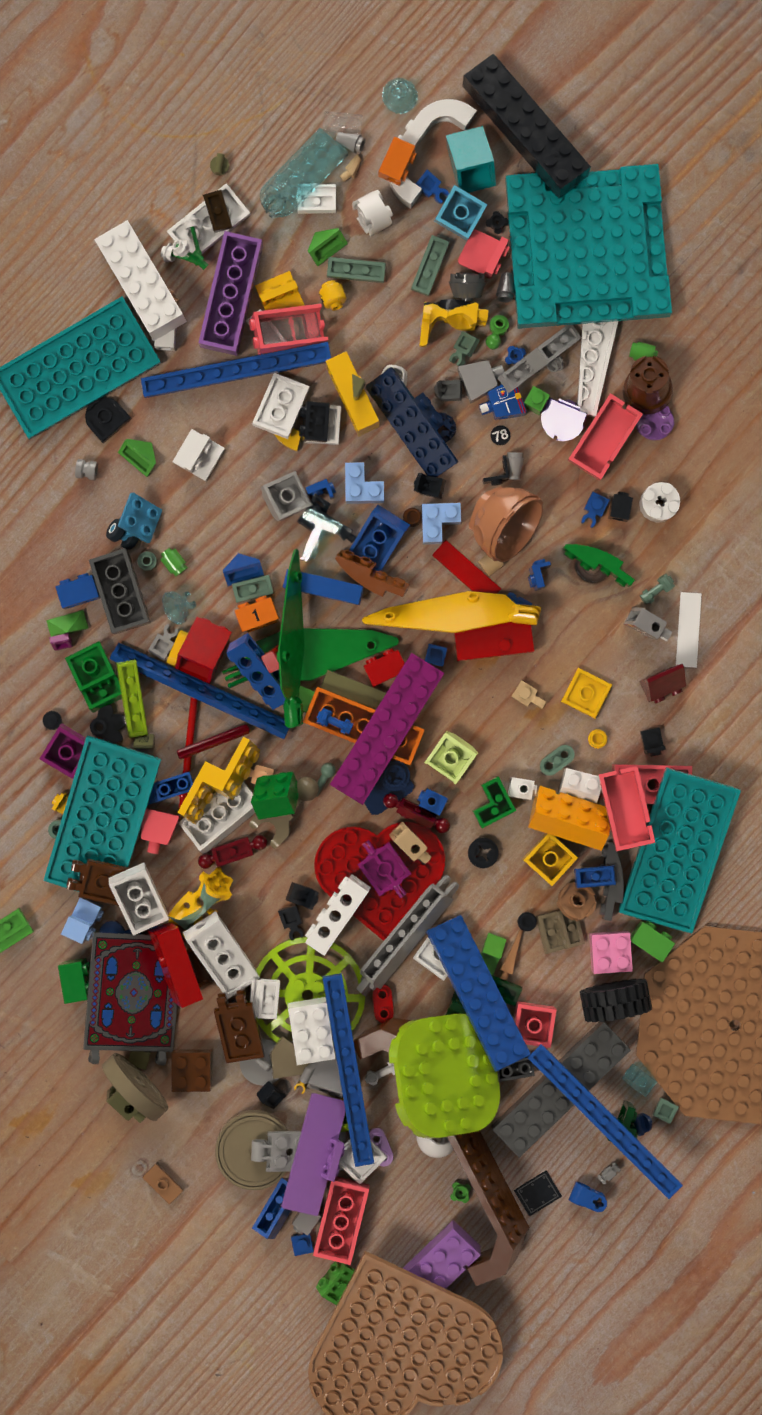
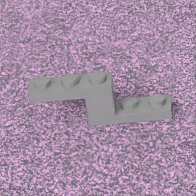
M566 325L497 377L507 392L510 393L580 340L581 336L573 325Z

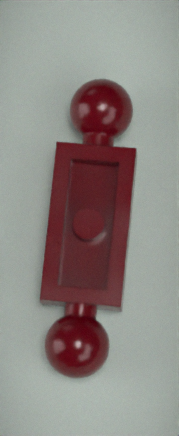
M393 793L386 794L383 798L385 807L390 809L398 808L396 812L403 818L411 819L422 827L425 826L431 829L433 825L439 833H446L450 829V822L447 819H436L437 814L404 798L399 801L398 797Z
M263 835L255 836L251 842L248 837L211 849L213 855H200L198 864L201 868L208 869L216 862L217 867L254 855L253 849H265L268 841Z

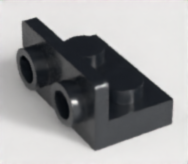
M307 401L304 403V406H301L300 417L303 418V425L299 427V436L302 437V442H327L330 403Z

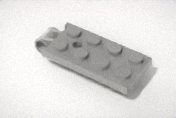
M268 1131V1141L262 1139L252 1140L251 1161H267L266 1172H290L301 1131ZM341 1132L338 1140L344 1144L346 1143V1132ZM289 1148H292L291 1155L286 1154V1151Z

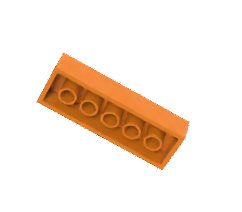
M317 687L303 723L356 743L376 710ZM325 708L333 712L332 717L344 722L346 719L351 720L353 727L350 734L341 733L340 728L329 723L327 727L316 723L319 711ZM412 725L392 758L411 765L424 729Z

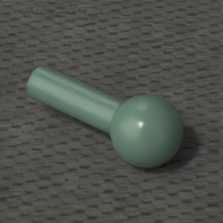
M325 763L321 767L322 775L317 782L319 792L316 797L320 794L328 778L333 777L336 773V767L332 763Z

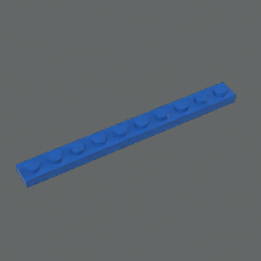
M328 342L141 378L144 398L155 397L326 363V360L331 359L330 347Z
M121 643L117 644L110 656V660L117 663L135 659L137 661L138 673L282 739H285L290 729L285 726L284 718Z
M342 973L323 976L355 1167L374 1164Z
M542 1043L528 1056V1059L668 1199L683 1186Z

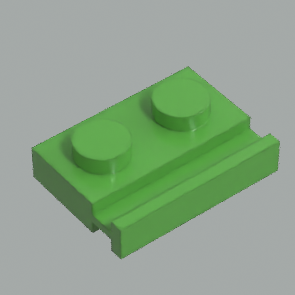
M20 908L0 920V953L34 932Z

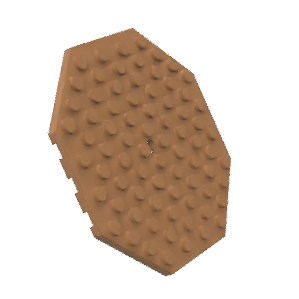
M703 926L670 952L663 963L659 961L644 973V979L647 980L652 1010L640 1015L635 1055L675 1105L679 1106V1110L684 1116L762 1124V932ZM731 1021H739L740 1026L738 1030L730 1029Z

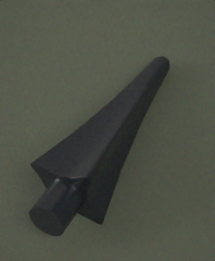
M313 506V509L336 531L343 541L347 539L351 543L354 542L356 536L351 533L352 529L335 520L317 506Z

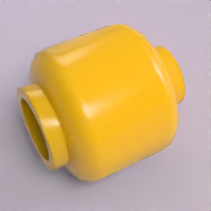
M334 280L322 284L319 295L323 306L327 309H332V311L341 309L343 307L342 304L347 299L342 284Z

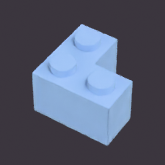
M364 462L345 463L346 504L384 503V481L365 482Z
M461 503L422 504L423 545L442 544V525L461 524Z
M80 897L72 915L68 917L61 935L81 944L92 939L93 932L96 931L93 927L96 921L100 922L104 911H102L103 905Z

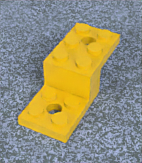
M243 737L225 771L205 761L177 813L196 825L197 821H200L203 817V810L206 805L211 802L214 791L234 800L235 796L237 797L241 792L242 783L249 777L253 763L258 760L260 749L251 740Z

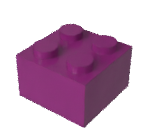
M61 723L39 759L73 779L86 737Z

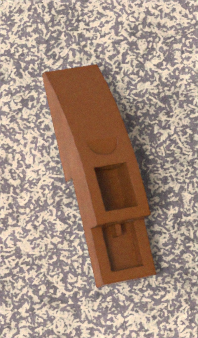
M341 550L336 555L335 559L343 570L356 582L373 593L383 597L388 591L403 597L408 591L410 584L401 578L388 576L383 571H376L377 563L372 562L370 558L359 557L350 550Z

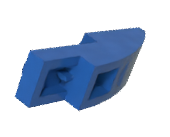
M190 771L155 782L148 805L189 792L194 783Z

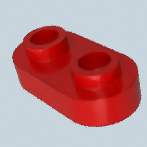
M384 984L381 989L376 988L373 990L374 1015L377 1021L381 1023L393 1018L394 1015L392 991L388 985ZM380 991H384L386 996L381 998L378 994ZM382 1010H386L388 1012V1015L386 1017H382L380 1015V1012Z

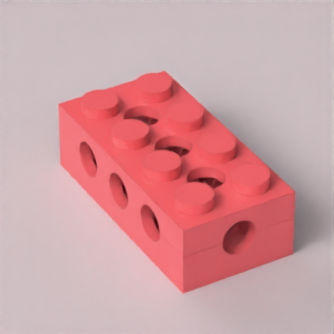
M612 764V771H616L617 775H620L619 771L621 769L638 767L646 804H654L666 767L692 775V766ZM650 779L656 782V786L652 790L647 786Z

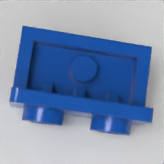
M545 559L535 561L532 564L533 566L529 568L530 588L534 587L535 591L545 587L541 570L551 566V562H546Z

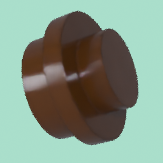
M409 508L404 512L403 521L410 524L409 527H416L421 523L422 514L418 509Z

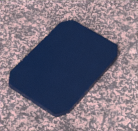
M399 768L394 773L387 771L391 776V784L395 779L402 780L398 775ZM379 778L364 804L371 815H379L388 809L383 804V798L386 794L393 793L400 801L413 791L414 784L409 780L407 786L402 790L390 791L381 784Z

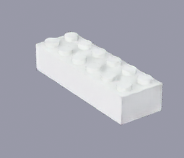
M128 220L94 239L153 341L187 322Z

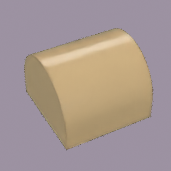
M487 555L477 562L488 577L504 566L503 562L493 561Z

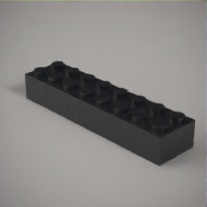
M494 53L463 76L462 87L558 199L588 177L591 168L588 162Z

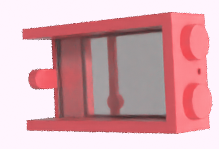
M321 304L253 312L252 318L249 319L250 330L254 331L253 347L257 349L258 355L328 342V336L324 337L323 333L325 323L324 320H321L319 313L322 308Z

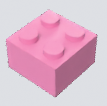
M630 932L589 933L591 969L594 974L633 972Z

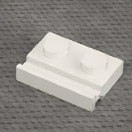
M336 184L298 185V214L336 213Z
M252 978L250 1002H253L257 1018L277 1019L280 980H258Z

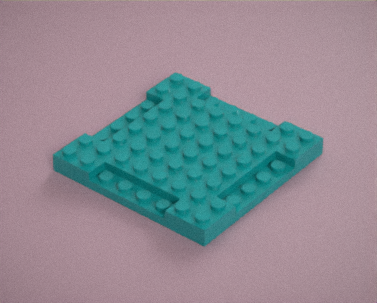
M659 164L623 166L619 170L589 172L586 179L559 199L537 173L506 175L505 185L518 329L667 318L671 316L672 306L664 243Z

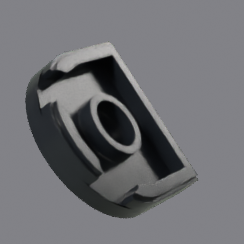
M106 397L99 398L89 404L85 414L86 424L103 444L132 419L117 401Z

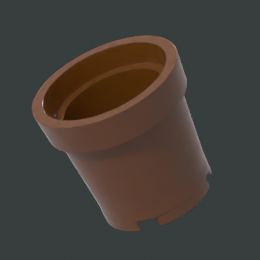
M656 356L640 357L633 363L631 371L623 386L625 402L642 414H655L662 411L670 403L673 395L668 366L661 358Z

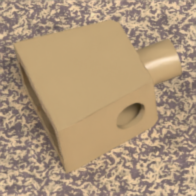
M403 821L389 834L392 840L413 861L418 859L425 865L431 859V856L426 852L428 847Z

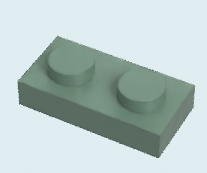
M269 575L232 584L236 603L274 594Z

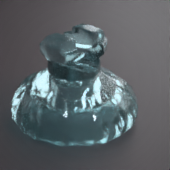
M395 78L384 86L382 98L387 109L396 114H404L414 108L417 103L418 94L411 81L404 78Z
M167 591L163 594V610L167 617L176 625L185 623L189 614L188 609L196 607L195 601L191 603L187 601V598L191 596L188 591L183 593L182 596L174 591Z

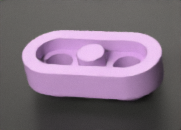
M380 1128L371 1129L369 1131L370 1140L387 1155V1159L379 1166H388L393 1160V1152L386 1134ZM379 1136L380 1140L378 1142H374L373 1137Z

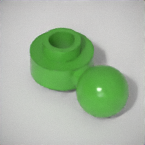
M496 315L490 321L489 328L492 334L486 338V345L490 349H497L501 344L499 336L504 335L508 331L509 321L505 316ZM501 322L503 325L497 326L496 323Z

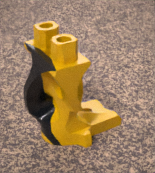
M445 299L436 303L424 302L419 347L427 346L431 330L437 321H444V323H448L459 331H474L476 326L486 327L488 310L478 309L479 304L476 302L469 303L456 299Z

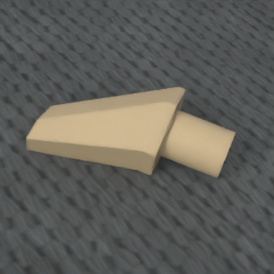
M358 154L345 167L346 171L339 176L343 182L350 177L355 178L361 162Z

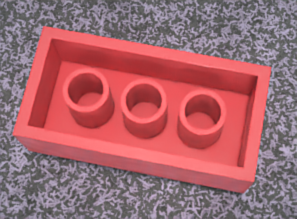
M335 1177L334 1182H330L313 1256L351 1265L369 1193V1184L361 1183L359 1185L354 1180Z

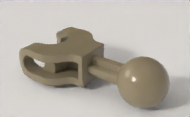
M306 776L297 780L299 798L296 808L303 801L313 800L317 796L319 786L312 777ZM290 814L258 820L257 815H255L249 822V826L255 829L263 822L273 824L276 828V834L271 840L270 845L276 849L290 835V822L295 815Z

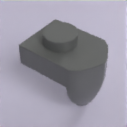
M439 380L434 386V392L442 402L462 401V381Z

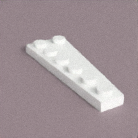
M618 321L582 324L577 406L581 407L580 411L588 413L587 416L595 417L597 414Z

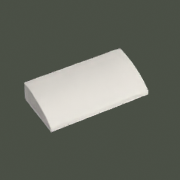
M245 782L242 783L241 792L237 797L235 796L234 800L215 792L211 802L203 810V817L200 821H197L196 825L185 818L179 822V825L198 850L206 854L255 813L251 804L253 792Z

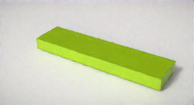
M134 659L116 663L128 737L134 738L148 735L137 661Z

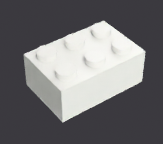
M141 863L109 878V886L133 935L169 920L168 912L145 863Z
M326 997L288 1003L297 1065L335 1059Z

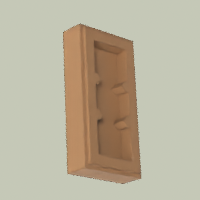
M157 1163L142 1177L169 1205L183 1191Z

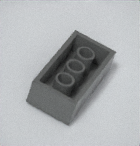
M124 548L90 559L89 563L112 634L116 635L150 624L149 614L129 551Z

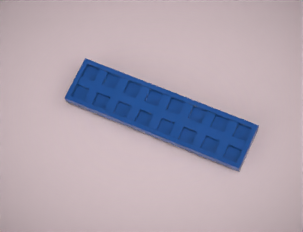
M457 916L427 930L426 933L495 1072L531 1055L462 916Z

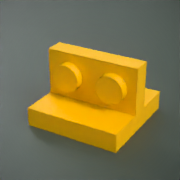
M290 271L255 285L265 311L305 306L296 281L293 279Z

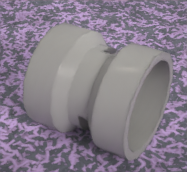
M78 459L75 477L82 479L85 476L89 480H96L98 462L90 461L86 463L85 460Z

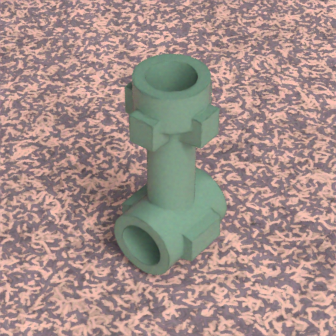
M667 574L662 575L657 579L658 585L650 591L647 589L642 591L640 595L642 601L646 605L648 603L651 604L655 601L653 597L662 590L668 592L673 589L675 585L671 576Z

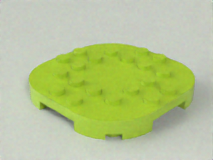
M451 1014L416 1019L402 1025L398 1029L399 1032L396 1038L391 1041L389 1064L394 1063L399 1103H396L395 1107L403 1125L408 1126L414 1135L427 1139L471 1133L485 1128L493 1120L499 1107L498 1073L495 1072L467 1014Z

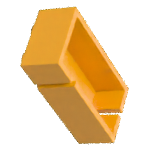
M539 786L533 800L528 828L602 851L610 833L605 806L562 792L556 794L555 790Z

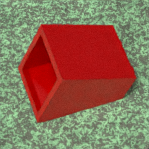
M196 617L178 652L175 669L211 684L228 646L232 632L224 626H217L211 623L206 618Z

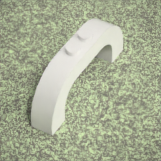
M453 99L433 102L423 108L414 120L411 119L405 127L407 131L403 136L400 134L398 138L415 145L416 149L430 128L437 123L450 122L463 131L467 130L476 117L477 110L462 101ZM408 177L405 182H401L400 186L389 182L398 200L411 209L421 195L422 188L413 183Z

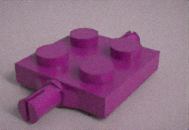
M369 840L362 844L369 854L358 866L379 896L393 889L399 898L403 897L402 894L406 895L407 893L400 884L403 879L411 875V872L392 845L388 842L383 847L375 849Z

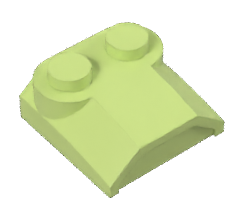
M446 731L424 763L449 778L454 784H457L478 752L472 745L456 734Z

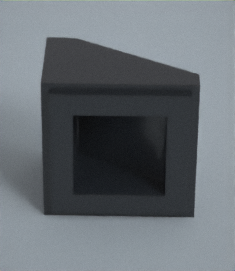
M270 1081L257 1092L261 1103L272 1109H275L286 1097V1094Z

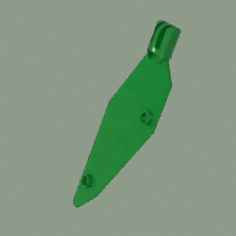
M294 549L288 569L277 652L280 689L285 698L283 704L284 721L287 728L303 724V704L299 698V688L305 643L301 593L302 573L300 571L298 549Z
M304 628L305 647L300 681H312L324 676L327 670L333 672L398 645L399 640L397 637L373 630ZM280 632L256 641L257 645L264 653L268 652L279 644ZM368 643H373V644H374V648H373V649H369V648L367 647V644H368ZM235 665L223 670L222 673L225 675L239 668ZM240 671L226 676L225 680L226 682L242 677ZM243 677L241 679L229 683L228 688H232L236 685H239L249 680L246 677Z

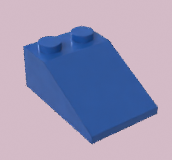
M377 505L369 515L349 550L359 557L370 558L372 562L377 563L375 570L382 571L410 524Z

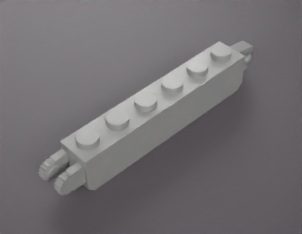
M448 875L443 876L436 885H429L361 968L362 981L356 988L361 994L366 996L371 990L381 989L423 938L426 931L432 927L453 901L451 897L459 888V884L453 882L445 892L443 891L449 884L451 877Z

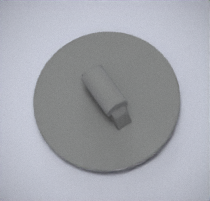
M261 1039L265 1053L263 1058L240 1061L242 1074L248 1081L256 1085L264 1086L268 1081L274 1083L279 1079H273L271 1058L269 1056L276 1043L268 1039Z

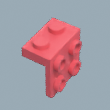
M474 229L459 256L458 264L478 274L485 273V277L491 279L493 274H498L502 265L499 262L502 256L506 257L510 247L507 246L509 240L501 237L499 241Z

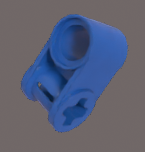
M575 1182L568 1199L569 1201L595 1212H602L606 1209L607 1200L602 1192L592 1189L581 1182ZM600 1198L602 1204L598 1203L596 1206L594 1200Z

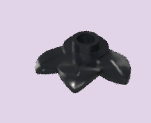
M111 705L104 706L98 711L97 718L92 720L90 731L95 736H102L107 742H120L123 740V737L119 730L126 724L125 716L113 714ZM99 723L103 725L101 731H98L96 728Z

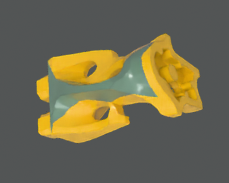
M217 867L211 874H207L204 871L200 874L199 880L201 884L199 889L194 893L188 891L168 914V917H170L168 922L177 927L180 925L186 931L203 920L202 915L204 913L210 915L215 911L218 912L210 907L217 902L230 899L232 893L229 889L234 881L222 872L221 867ZM199 897L203 900L204 905L202 906ZM186 902L189 903V908L185 907L184 904Z

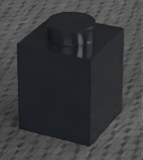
M625 492L614 494L611 500L608 519L627 522L630 517L633 497H629V494Z

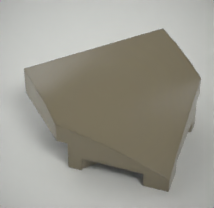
M282 1036L270 1052L271 1054H269L273 1079L302 1075L305 1067L310 1064L297 1065L294 1044Z

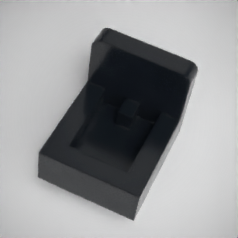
M418 473L414 481V491L420 495L442 499L446 480Z
M292 882L285 900L313 910V907L318 902L319 892Z

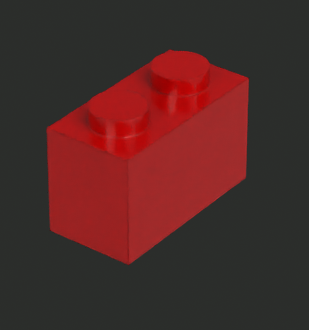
M392 648L383 652L384 656L379 659L375 656L365 661L366 665L363 667L373 687L399 674L405 664L399 650L394 651Z

